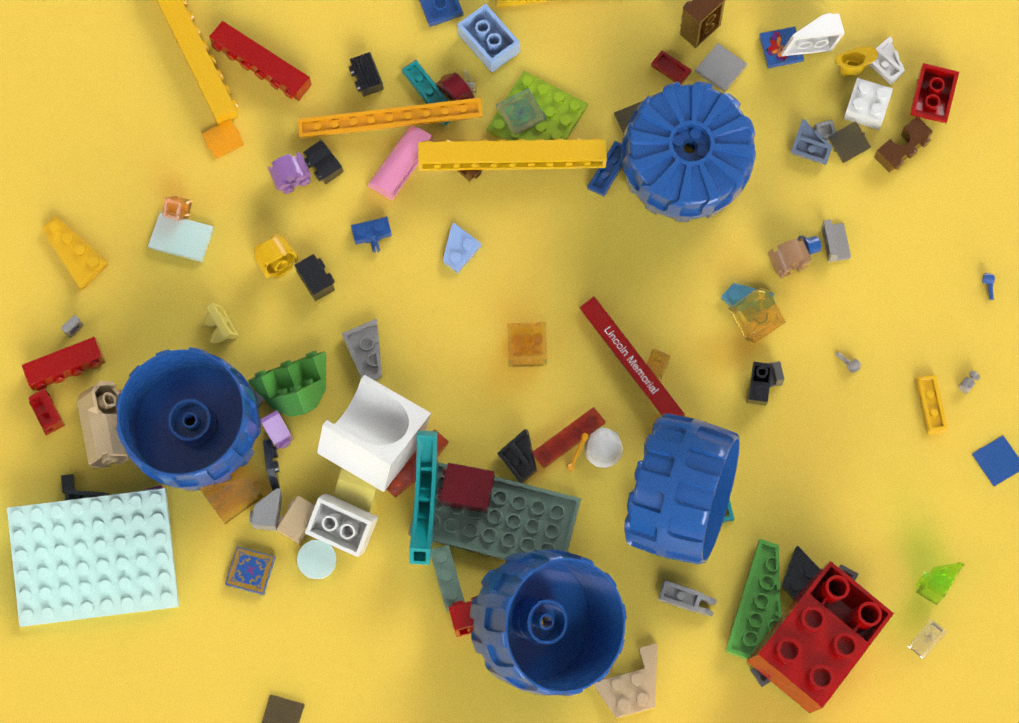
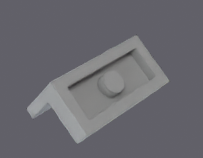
M824 220L821 229L828 262L850 259L851 254L844 223L832 225L831 220Z

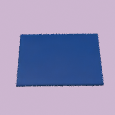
M1004 435L972 453V456L993 486L1019 472V457Z

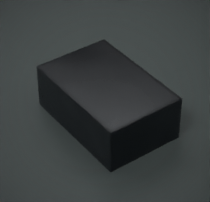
M61 475L62 493L65 494L66 490H75L74 475Z

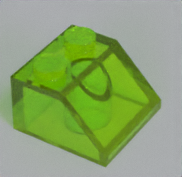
M958 562L933 567L929 572L925 571L916 583L918 586L916 593L937 605L945 597L964 564Z

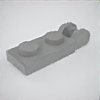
M665 580L658 598L659 601L712 617L713 612L710 609L700 607V600L710 605H716L717 603L716 599L703 595L701 592Z

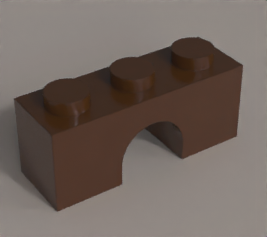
M915 117L903 128L901 133L907 144L897 145L889 139L877 149L874 158L889 173L894 169L898 170L905 163V159H911L916 155L918 148L921 146L924 148L930 143L933 131L919 117Z

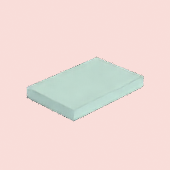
M160 213L148 247L149 249L203 262L214 227Z

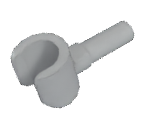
M840 352L835 354L847 365L851 373L860 369L861 364L857 359L850 361Z

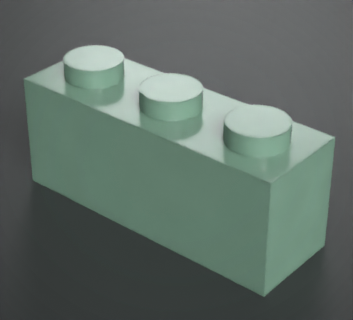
M449 545L432 549L431 558L447 612L449 611L448 607H451L452 603L457 601L465 603Z

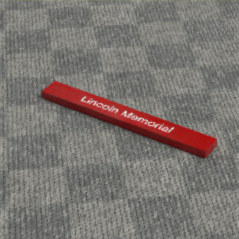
M595 296L579 308L660 415L662 416L667 413L684 417L685 413Z

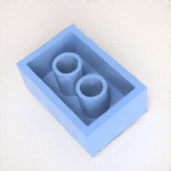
M484 4L457 24L458 35L491 73L520 53L519 40L487 4Z

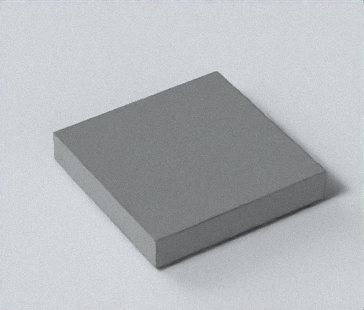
M717 43L696 68L695 72L725 93L747 67V63Z

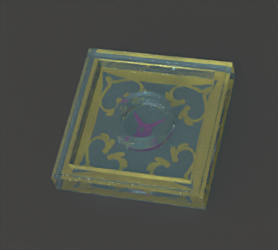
M529 88L496 104L497 110L513 136L546 120V116Z

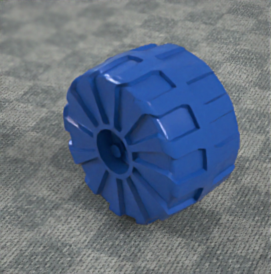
M698 81L693 85H681L679 82H674L666 85L663 91L652 97L647 96L639 104L626 126L621 145V163L630 192L632 194L635 193L640 201L646 205L645 208L651 213L673 218L676 222H689L691 219L702 217L710 218L720 213L740 195L751 176L756 157L753 123L749 117L744 116L740 110V102L729 93H721L713 89V85L710 83ZM690 146L694 152L689 154L685 152L684 147Z
M190 347L188 350L172 351L167 349L156 353V356L147 360L141 366L138 365L129 374L130 378L126 382L122 393L118 394L116 401L118 422L116 432L120 443L125 447L133 463L147 476L166 486L181 488L186 491H200L201 487L211 484L222 485L232 479V473L239 467L247 465L254 454L252 447L255 439L261 433V418L258 412L256 397L249 383L230 363L199 348ZM195 417V423L188 426V419Z
M667 413L663 414L662 417H658L654 422L652 434H648L645 440L644 458L638 461L634 473L636 485L628 497V514L624 523L627 543L664 558L697 565L705 563L718 538L731 496L739 458V435L694 418Z
M543 549L514 553L506 557L504 564L496 570H489L481 581L483 587L478 597L472 601L470 618L474 619V630L471 633V639L476 653L483 656L487 670L496 678L525 692L537 695L572 696L582 693L583 689L590 687L596 682H600L607 676L624 646L625 620L627 615L625 604H623L616 588L617 584L608 573L596 567L592 560L569 552Z

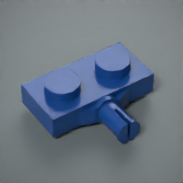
M388 217L351 225L355 245L371 243L372 252L376 253L375 246L377 252L380 251L378 241L392 236Z

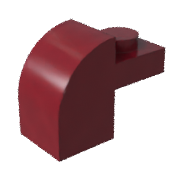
M456 72L442 76L440 81L436 83L437 87L446 93L451 101L475 98L467 83Z

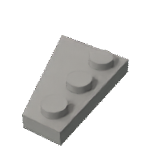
M374 319L342 333V337L361 378L366 375L377 381L382 378L378 323L377 319Z

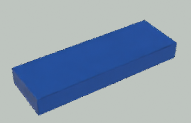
M614 142L607 153L606 168H598L587 186L588 190L603 197L606 195L623 167L621 163V143Z

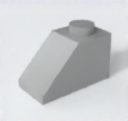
M276 488L254 505V511H250L249 522L252 523L251 525L254 529L277 531V522L280 517L283 497L281 489Z

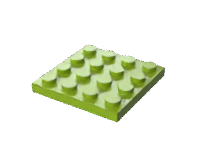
M523 71L503 104L528 92L545 120L513 135L498 110L488 126L487 132L507 141H516L518 139L554 140L557 138L567 140L588 107V103ZM525 97L522 98L523 100L512 104V106H508L504 111L507 115H510L509 111L513 113L508 118L513 126L519 129L523 126L522 123L518 124L520 121L525 126L531 123L530 121H534L539 117L538 115L536 116L535 112H532L533 116L529 114L534 109ZM521 110H522V113L525 114V115H521V116H520V119H519V114H518V113H515V112H520V113H521Z

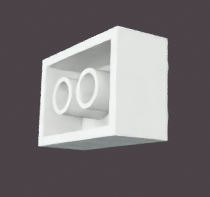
M324 493L316 502L305 534L359 557L367 548L378 516Z

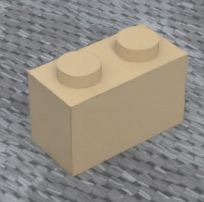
M297 496L295 500L292 499L287 507L288 512L285 516H281L277 522L278 532L295 543L300 544L306 535L305 531L315 505L300 496Z

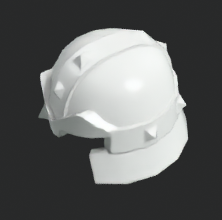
M601 427L586 440L584 452L591 464L596 467L606 468L613 466L620 460L623 453V445L617 432Z

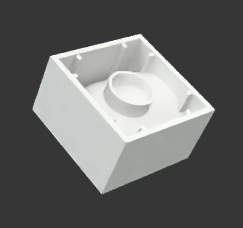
M364 375L360 380L351 403L341 418L335 424L328 420L323 424L317 453L384 492L417 450V431L427 430L431 413Z

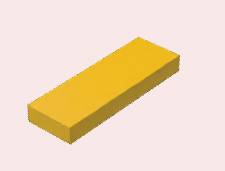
M936 374L916 377L927 433L947 431L948 427Z

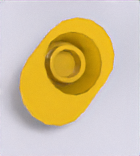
M862 46L838 54L835 57V62L840 66L841 76L853 77L861 75L865 66L878 58V51L873 47Z

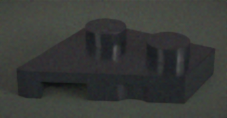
M524 429L497 453L520 483H524L537 472L529 431Z
M271 439L264 440L266 471L272 491H274L276 488L281 489L278 476L280 467L278 461H276L278 451L276 446L273 447Z
M799 546L793 552L781 585L793 600L821 570Z

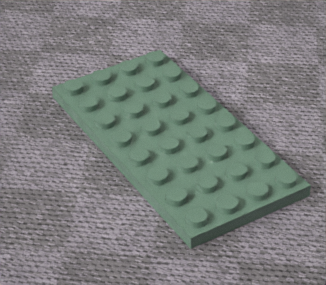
M438 462L433 542L505 561L506 557L514 553L543 549L568 552L581 498L495 477L487 514L441 505L440 499L437 496L439 487H443L444 480H441L443 468H447L448 464ZM413 519L408 533L409 536H411Z

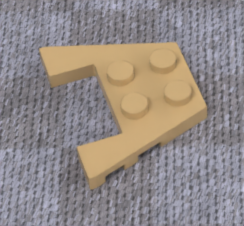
M657 643L639 648L644 669L603 679L593 684L615 718L655 708Z

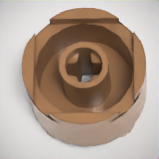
M797 238L777 246L778 250L776 252L772 249L767 253L776 274L781 279L789 276L790 272L795 269L798 272L806 269L812 260L802 238L799 241Z

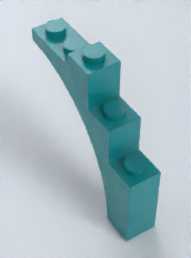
M417 431L415 499L409 547L410 564L430 565L434 539V516L438 480L437 431Z

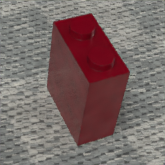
M448 463L447 468H443L441 480H444L443 487H439L437 498L440 499L441 505L487 514L495 472Z

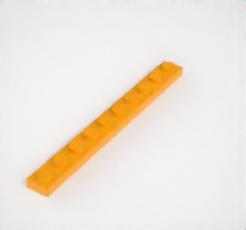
M473 98L298 119L299 137L303 139L482 118V99Z

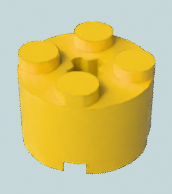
M274 234L269 240L259 243L254 247V260L267 278H270V276L279 278L293 268V262L297 263L298 261L297 254L286 238L280 236V234Z

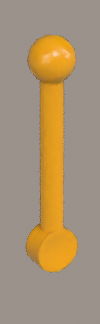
M583 433L581 435L582 440L574 454V457L572 461L567 464V468L570 471L575 469L574 463L583 447L584 442L589 438V435L587 433Z

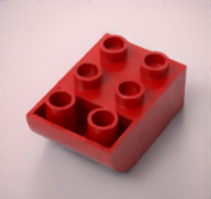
M829 561L796 596L747 659V662L810 714L822 709L894 613L833 562Z

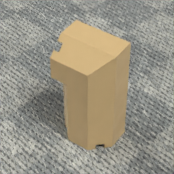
M99 381L81 393L77 399L88 464L92 468L111 467L110 463L116 462V465H120L130 459L125 447L120 443L116 432V427L118 426L116 401L118 394L122 393V390L118 391L115 388L117 385L113 382Z

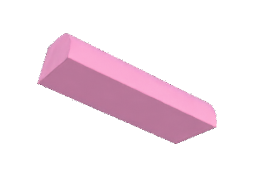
M409 126L367 186L392 201L418 165V142L425 140L433 142L432 135L418 127Z

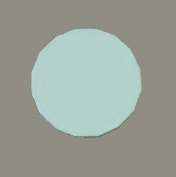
M311 540L299 550L297 564L302 574L310 579H324L335 569L337 562L336 553L330 544L321 540Z

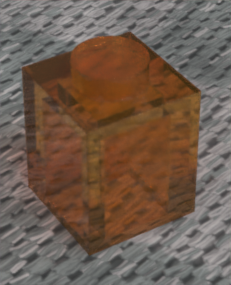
M179 196L165 197L162 216L178 221L189 219L192 200Z

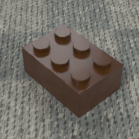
M689 0L683 6L680 35L694 48L698 47L721 26L725 0Z

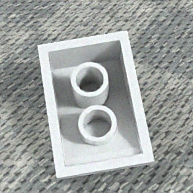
M823 14L793 34L782 50L781 56L832 51L845 33L839 14Z

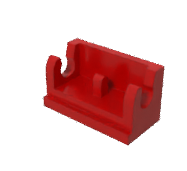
M45 388L28 398L29 404L45 435L65 426L51 396Z

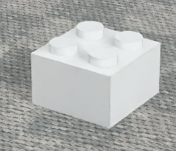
M857 78L844 120L880 130L893 88Z

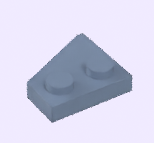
M802 119L790 154L826 165L833 146L827 140H824L805 119Z

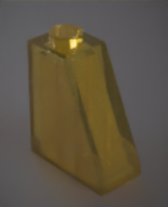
M250 477L206 486L200 489L224 524H227L263 498L261 493L263 488L257 480L253 482Z

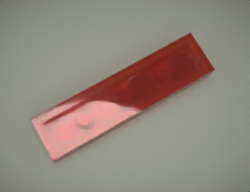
M594 407L534 450V458L545 469L579 444L583 433L591 435L602 427L606 421Z

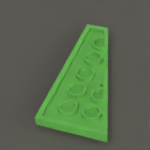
M762 539L758 540L725 649L726 653L747 660L781 617L779 545Z

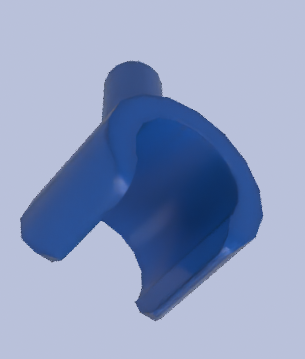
M985 273L982 283L988 284L989 300H994L993 284L995 276Z

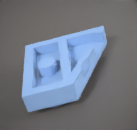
M453 223L443 263L458 274L482 247V244Z

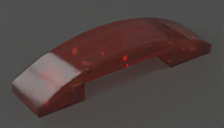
M437 432V457L449 444V441L439 432ZM417 450L386 489L395 498L416 481Z

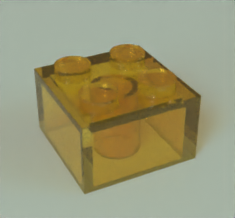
M757 288L728 308L745 339L753 343L758 342L786 323L769 290Z
M546 322L507 323L509 367L547 366Z

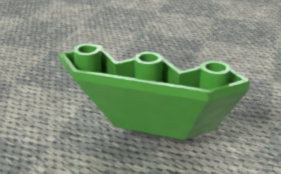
M315 350L305 354L306 357L291 362V360L282 362L280 367L272 370L258 371L254 373L255 377L248 380L249 384L264 398L273 410H277L290 417L306 414L317 408L326 390L325 351L317 353Z

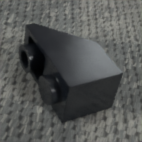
M753 361L747 403L766 406L773 364Z

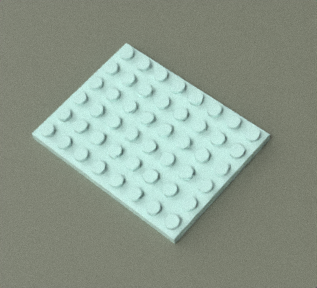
M166 488L7 508L19 627L180 607Z

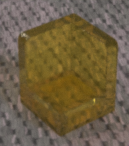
M654 348L652 349L647 365L657 378L662 379L669 364L670 355Z

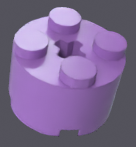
M296 153L297 156L293 157L291 154L284 155L274 160L272 167L268 166V171L278 191L288 194L294 191V187L299 185L305 186L311 182L310 171L301 153Z

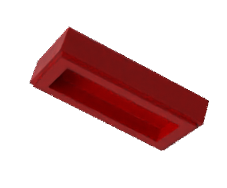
M663 50L651 63V67L672 81L679 82L681 85L692 71Z

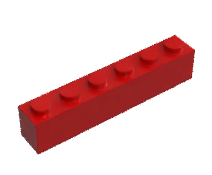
M224 21L209 36L213 49L218 52L222 51L231 61L236 60L245 70L253 71L260 80L265 79L274 89L282 90L290 99L294 98L299 101L312 85L309 76Z

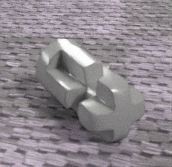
M970 371V378L965 377L958 386L963 393L967 394L975 385L974 380L978 381L980 379V375L976 371Z

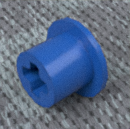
M801 235L797 238L798 241L800 238L803 239L810 255L821 251V242L817 236L806 238Z

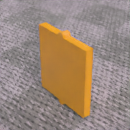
M230 119L201 133L207 143L206 147L211 150L215 159L244 145L239 136V130L235 129Z

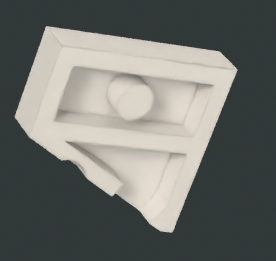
M891 37L887 38L876 48L878 58L871 64H868L890 85L905 72L903 64L899 61V54L893 47Z

